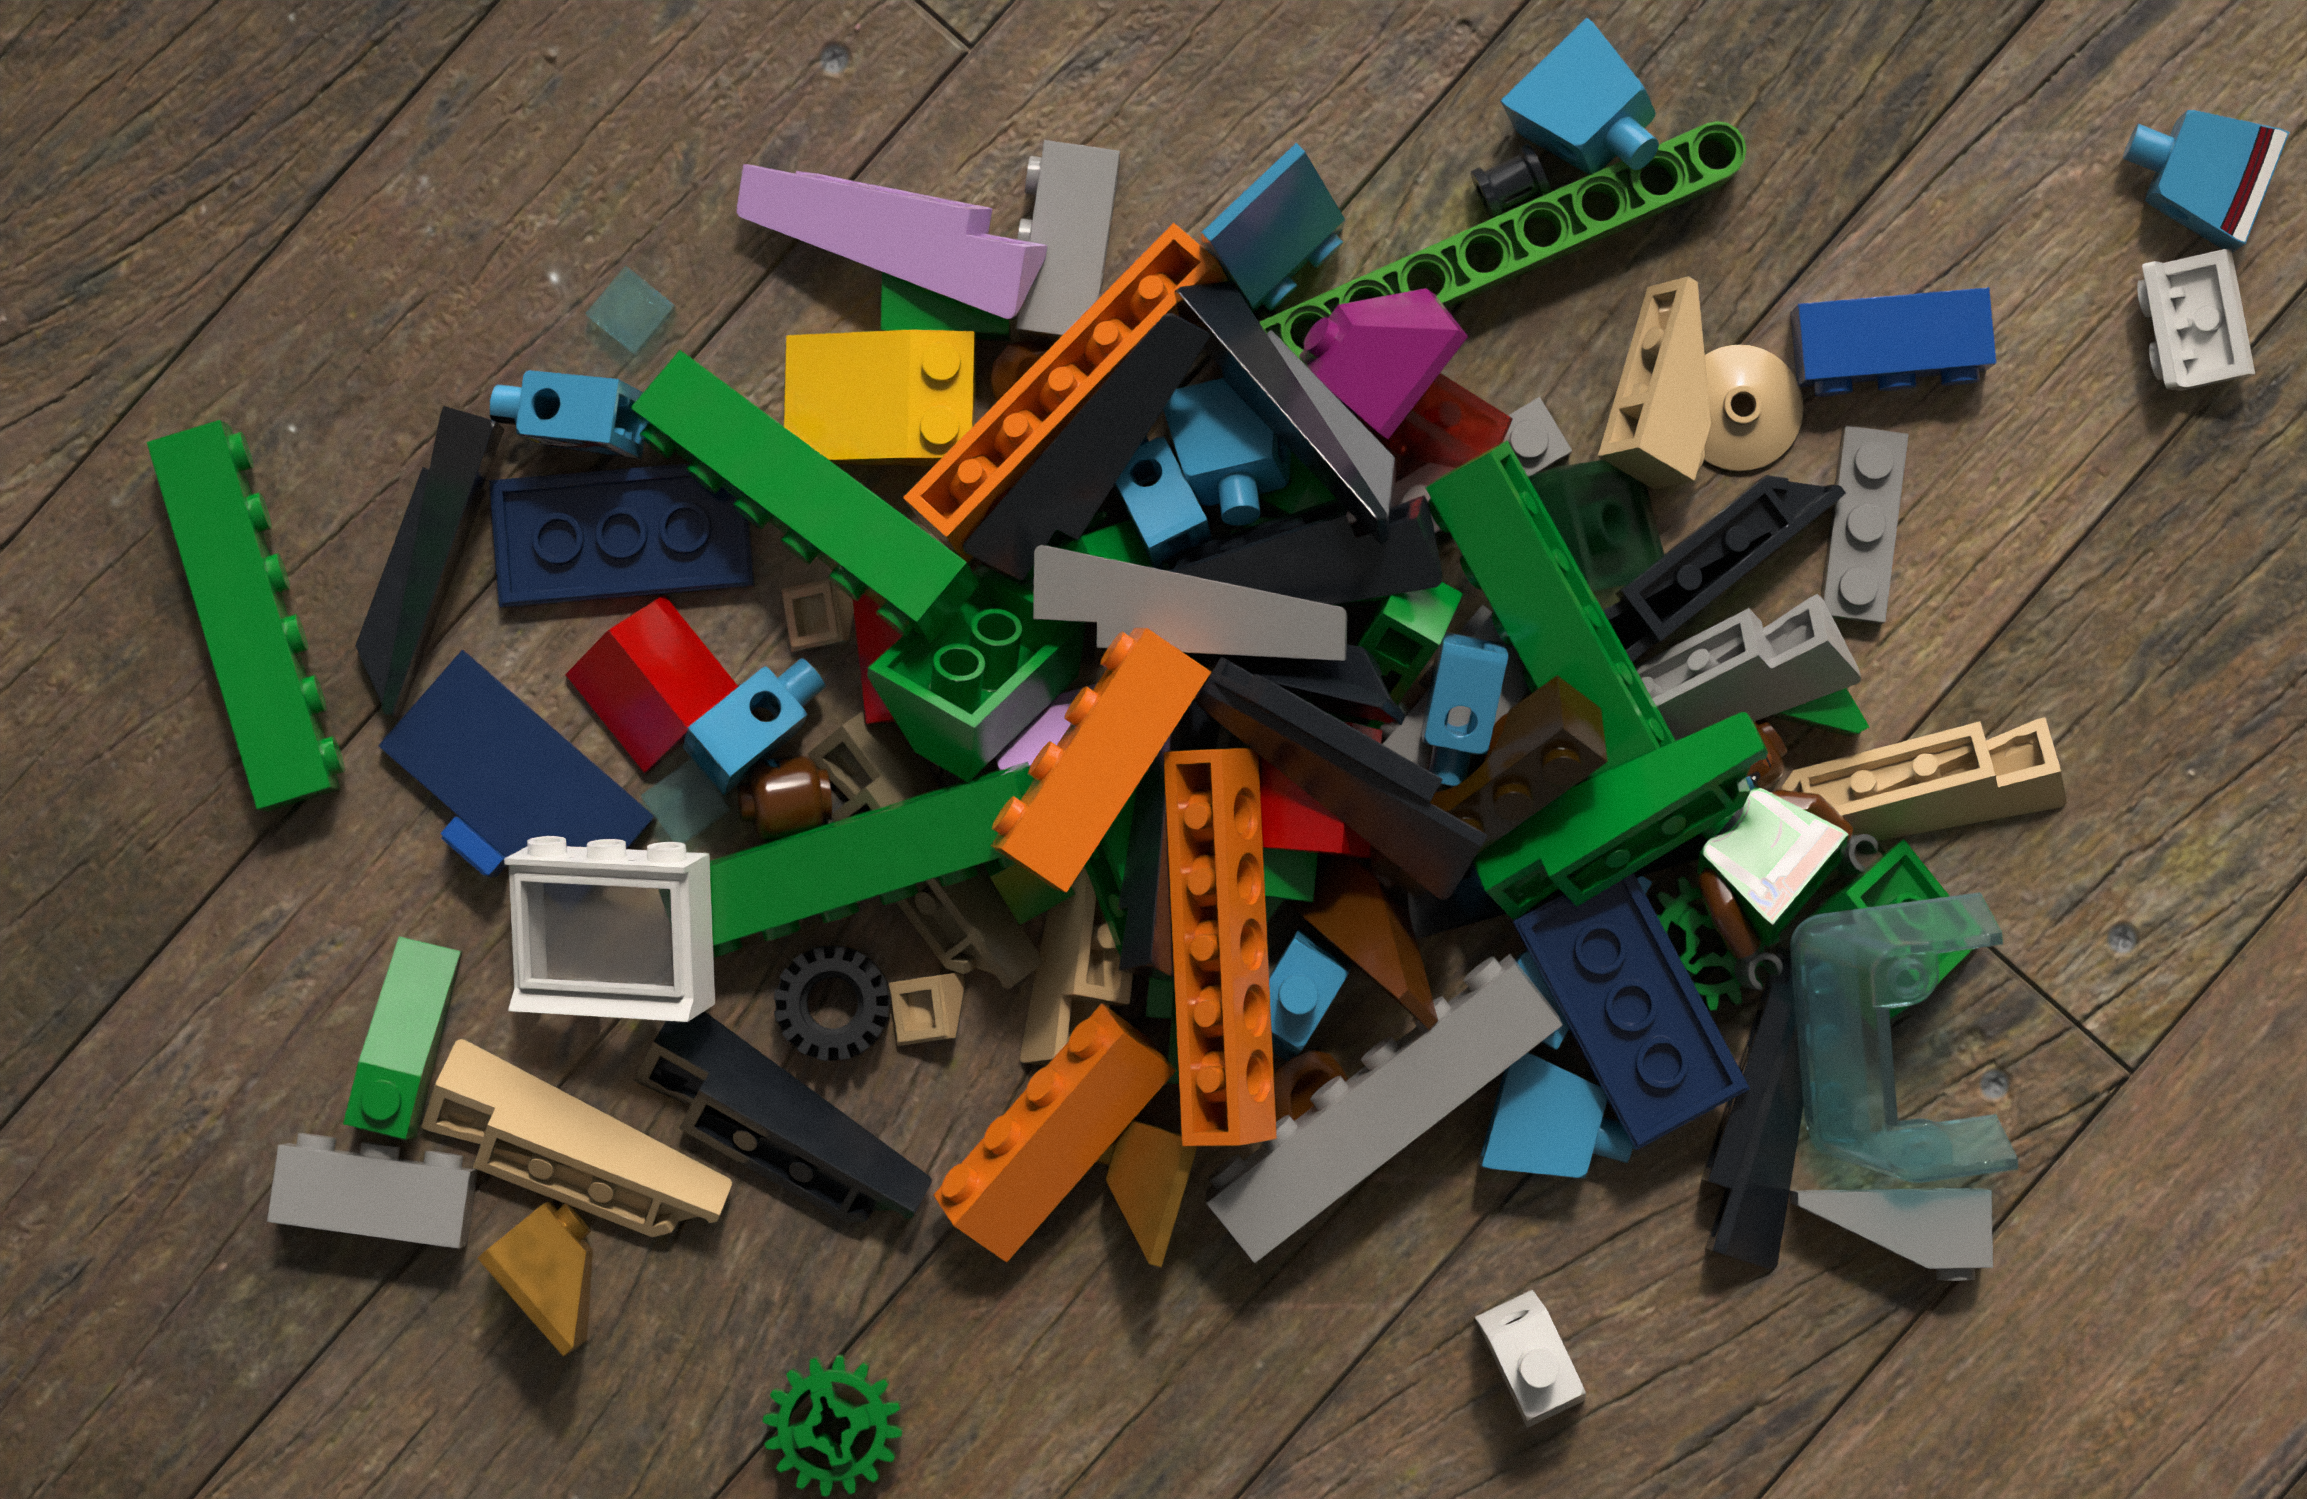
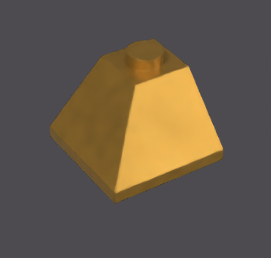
M1133 1119L1101 1155L1097 1163L1109 1166L1106 1182L1148 1263L1162 1267L1198 1146H1182V1134Z
M550 1201L542 1204L490 1246L477 1259L561 1355L565 1356L587 1340L593 1248L584 1239L591 1231L581 1217L568 1204L565 1203L558 1210Z

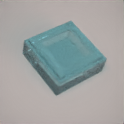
M625 265L585 315L637 357L676 310V307Z
M693 758L641 795L674 842L684 844L731 811Z

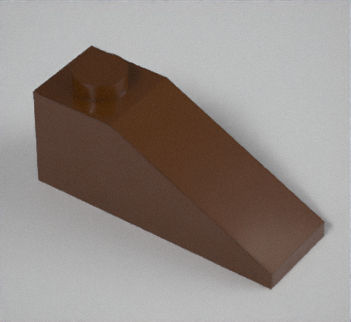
M1336 855L1316 876L1313 902L1293 901L1290 906L1324 940L1430 1030L1438 1022V1017L1409 911L1390 892L1397 884L1371 866V859H1367L1363 865H1360L1352 857Z

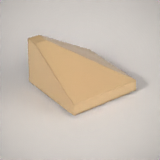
M830 579L781 589L791 652L849 640L854 613L853 600Z
M951 973L889 983L897 1046L956 1038L965 987L964 974Z

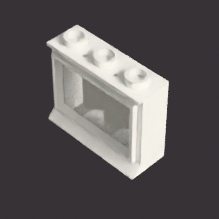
M542 836L527 840V847L504 858L505 865H509L514 992L508 1011L688 1022L715 1005L709 853L686 852V845L679 842H660L648 845L647 850L626 849V842L619 839L594 840L588 842L587 847L566 846V838Z

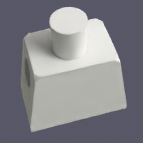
M1533 1290L1475 1316L1527 1428L1585 1401L1586 1392L1547 1309ZM1522 1317L1521 1319H1519V1320H1517V1321H1515V1322H1513V1323L1507 1324V1323H1509V1322H1511V1321H1513V1320H1515V1319H1517V1318Z

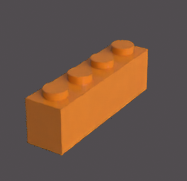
M1134 628L1130 635L1122 631L1115 637L1100 662L1107 670L1093 690L1085 686L1075 697L1064 716V719L1071 724L1057 745L1049 741L1041 749L1028 771V774L1035 778L1021 800L1015 796L1008 800L992 825V829L999 834L991 844V847L1055 890L1067 893L1211 673L1207 668L1148 628Z
M1101 1003L1088 1019L1075 1027L1069 1041L1049 1064L1032 1076L1027 1089L1006 1113L996 1118L989 1125L984 1138L962 1163L957 1164L947 1173L942 1185L933 1196L954 1227L1005 1262H1008L1176 1072L1175 1068L1151 1039Z

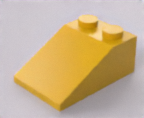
M893 330L786 335L784 427L834 464L934 466L975 425L977 354L975 332Z

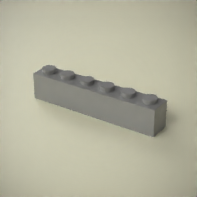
M1511 954L1499 963L1495 957H1490L1475 967L1463 980L1468 987L1449 1002L1443 996L1433 1000L1438 1022L1430 1030L1414 1017L1412 1021L1416 1027L1397 1042L1392 1036H1389L1373 1046L1361 1059L1365 1067L1346 1082L1341 1076H1337L1318 1089L1310 1098L1314 1106L1294 1121L1290 1115L1276 1122L1277 1139L1262 1141L1263 1146L1244 1161L1239 1155L1231 1157L1209 1176L1208 1179L1213 1185L1206 1189V1204L1254 1263L1562 1026L1557 1012Z

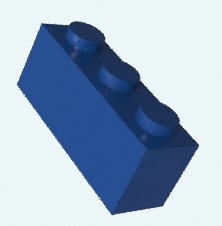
M1989 287L1801 303L1790 312L1798 387L1814 386L1815 396L1849 394L1853 392V383L1877 381L1879 391L1910 389L1917 387L1916 377L1941 375V384L1944 386L1971 384L1980 381L1979 372L1987 371L1996 364Z

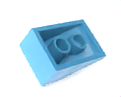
M1295 143L1201 232L1200 245L1219 261L1228 281L1236 287L1252 313H1255L1262 305L1271 312L1296 289L1298 285L1291 278L1307 262L1318 268L1340 248L1343 241L1337 234L1343 229L1345 218L1306 152Z

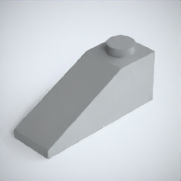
M1984 1188L1790 1190L1791 1204L1919 1266L1936 1269L1937 1280H1975V1268H1993L1992 1190Z

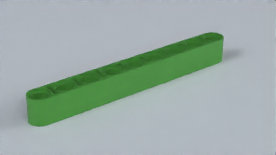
M1719 121L1706 123L1659 144L1653 159L1639 170H1633L1626 163L1620 161L1264 319L1259 323L1266 334L1272 330L1304 363L1299 356L1303 349L1296 346L1291 338L1290 331L1295 324L1307 319L1317 322L1321 318H1328L1339 304L1350 303L1358 295L1369 294L1375 297H1382L1411 291L1408 287L1407 277L1414 270L1421 268L1430 269L1441 279L1442 291L1436 296L1446 308H1449L1725 185L1732 180L1745 160L1746 145L1744 137L1737 128L1729 123ZM1710 140L1723 144L1729 151V166L1716 170L1704 165L1699 158V145ZM1651 166L1663 168L1671 176L1673 183L1672 191L1660 196L1649 193L1641 184V171ZM1595 191L1606 194L1614 203V216L1605 221L1591 219L1583 210L1582 198L1586 194ZM1531 218H1546L1556 228L1557 241L1551 246L1546 247L1533 245L1525 237L1524 223ZM1476 243L1489 244L1494 247L1499 255V267L1487 273L1475 271L1467 263L1466 249Z

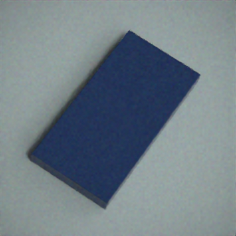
M690 463L489 480L499 607L514 608L755 587L750 521L734 508L733 504L737 498L721 487L716 494H713L691 477L686 471Z
M464 650L460 651L378 745L505 857L527 847V840L542 836L566 838V846L587 847V843L594 840L619 839L625 841L626 849H629L656 818L655 815ZM544 882L545 891L570 913H573L597 886Z
M1634 873L1579 906H1576L1563 894L1512 921L1634 1150L1640 1149L1750 1089Z

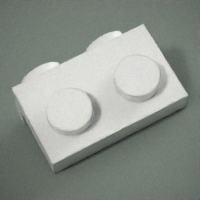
M2222 249L2166 263L2154 261L2142 265L2145 279L2138 281V298L2144 316L2146 318L2152 317L2157 341L2150 343L2149 346L2151 366L2155 377L2158 380L2164 379L2167 389L2183 391L2255 375L2232 250Z

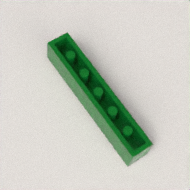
M681 350L676 353L631 406L632 411L645 427L639 435L651 448L667 459L676 452L690 463L686 471L700 485L713 494H716L721 487L737 498L733 506L748 521L760 529H763L768 522L785 534L780 541L791 553L808 565L816 558L833 570L828 575V578L840 590L856 601L863 594L868 596L881 606L876 612L877 615L903 637H907L913 630L931 644L980 585L965 560Z
M217 420L146 442L256 809L269 812L341 790L336 775L345 772L343 757L335 737L325 738L318 714L327 711L324 694L316 675L307 677L300 653L308 650L307 638L299 616L297 614L288 616L281 592L290 590V583L280 554L270 555L263 531L272 529L271 519L262 494L260 492L252 494L245 470L252 469L254 465L243 432L233 434L231 426L222 420Z
M1508 440L1446 473L1425 487L1431 497L1428 500V504L1434 521L1445 533L1450 532L1462 553L1460 564L1466 578L1476 589L1482 588L1494 610L1492 612V621L1498 635L1507 645H1514L1525 665L1523 675L1531 693L1558 675L1601 708L1608 762L1587 776V780L1675 742V738Z
M1028 761L973 778L969 782L963 781L792 836L710 860L713 958L742 948L743 945L740 938L762 932L764 940L770 941L794 933L801 929L799 919L820 913L823 923L845 918L860 911L858 901L879 895L882 905L909 898L919 893L916 883L938 877L941 887L965 881L978 875L975 865L997 858L1001 868L1017 865L991 847V844L999 834L992 829V825L1008 800L1013 796L1021 800L1034 781V778L1028 774L1030 768ZM659 888L672 925L670 889Z

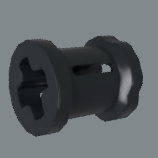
M1529 144L1519 147L1518 155L1486 171L1479 167L1470 173L1478 196L1491 219L1536 195L1542 197L1552 192L1546 174Z

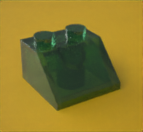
M1605 460L1559 466L1528 477L1594 596L1620 590L1664 555L1647 485Z

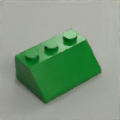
M980 564L973 571L980 585L931 644L912 630L907 637L902 636L869 666L867 675L914 751L967 782L983 769L1079 676L1086 625L1084 621L1033 619L1034 593L983 564Z

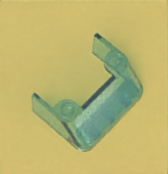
M1980 892L1818 914L1805 919L1793 932L1790 951L1805 1125L1813 1145L1820 1153L1912 1183L2018 1170V1157L1996 1114L1934 1122L1922 1118L1898 1121L1889 1008L1920 1003L1934 991L1939 979L1938 953L2003 945L2002 931Z

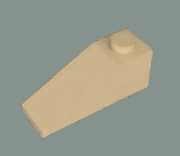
M1689 276L1647 287L1598 457L1650 488L1658 489L1695 481L1697 472L1704 461V447L1711 426L1698 282Z

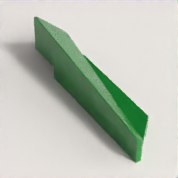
M1740 712L1577 784L1474 857L1473 863L1483 887L1513 920L1525 914L1558 888L1576 906H1579L1743 808L1751 792L1746 776L1751 765L1759 760L1766 759L1768 751L1751 717L1745 712Z

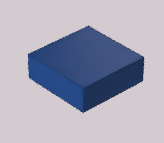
M454 817L440 833L443 841L484 876L497 877L507 866L504 863V858L506 857L462 818Z

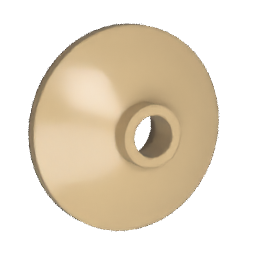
M1730 345L1709 352L1705 355L1711 426L1704 447V461L1717 468L1737 472L1756 470L1771 464L1789 449L1801 427L1803 398L1794 374L1782 360L1758 347ZM1738 394L1749 396L1754 404L1752 414L1746 417L1736 415L1731 408L1733 396Z

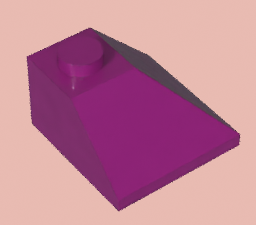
M1427 288L1339 304L1328 318H1321L1313 325L1305 338L1304 350L1299 356L1334 395L1378 433L1389 439L1468 336L1438 297Z

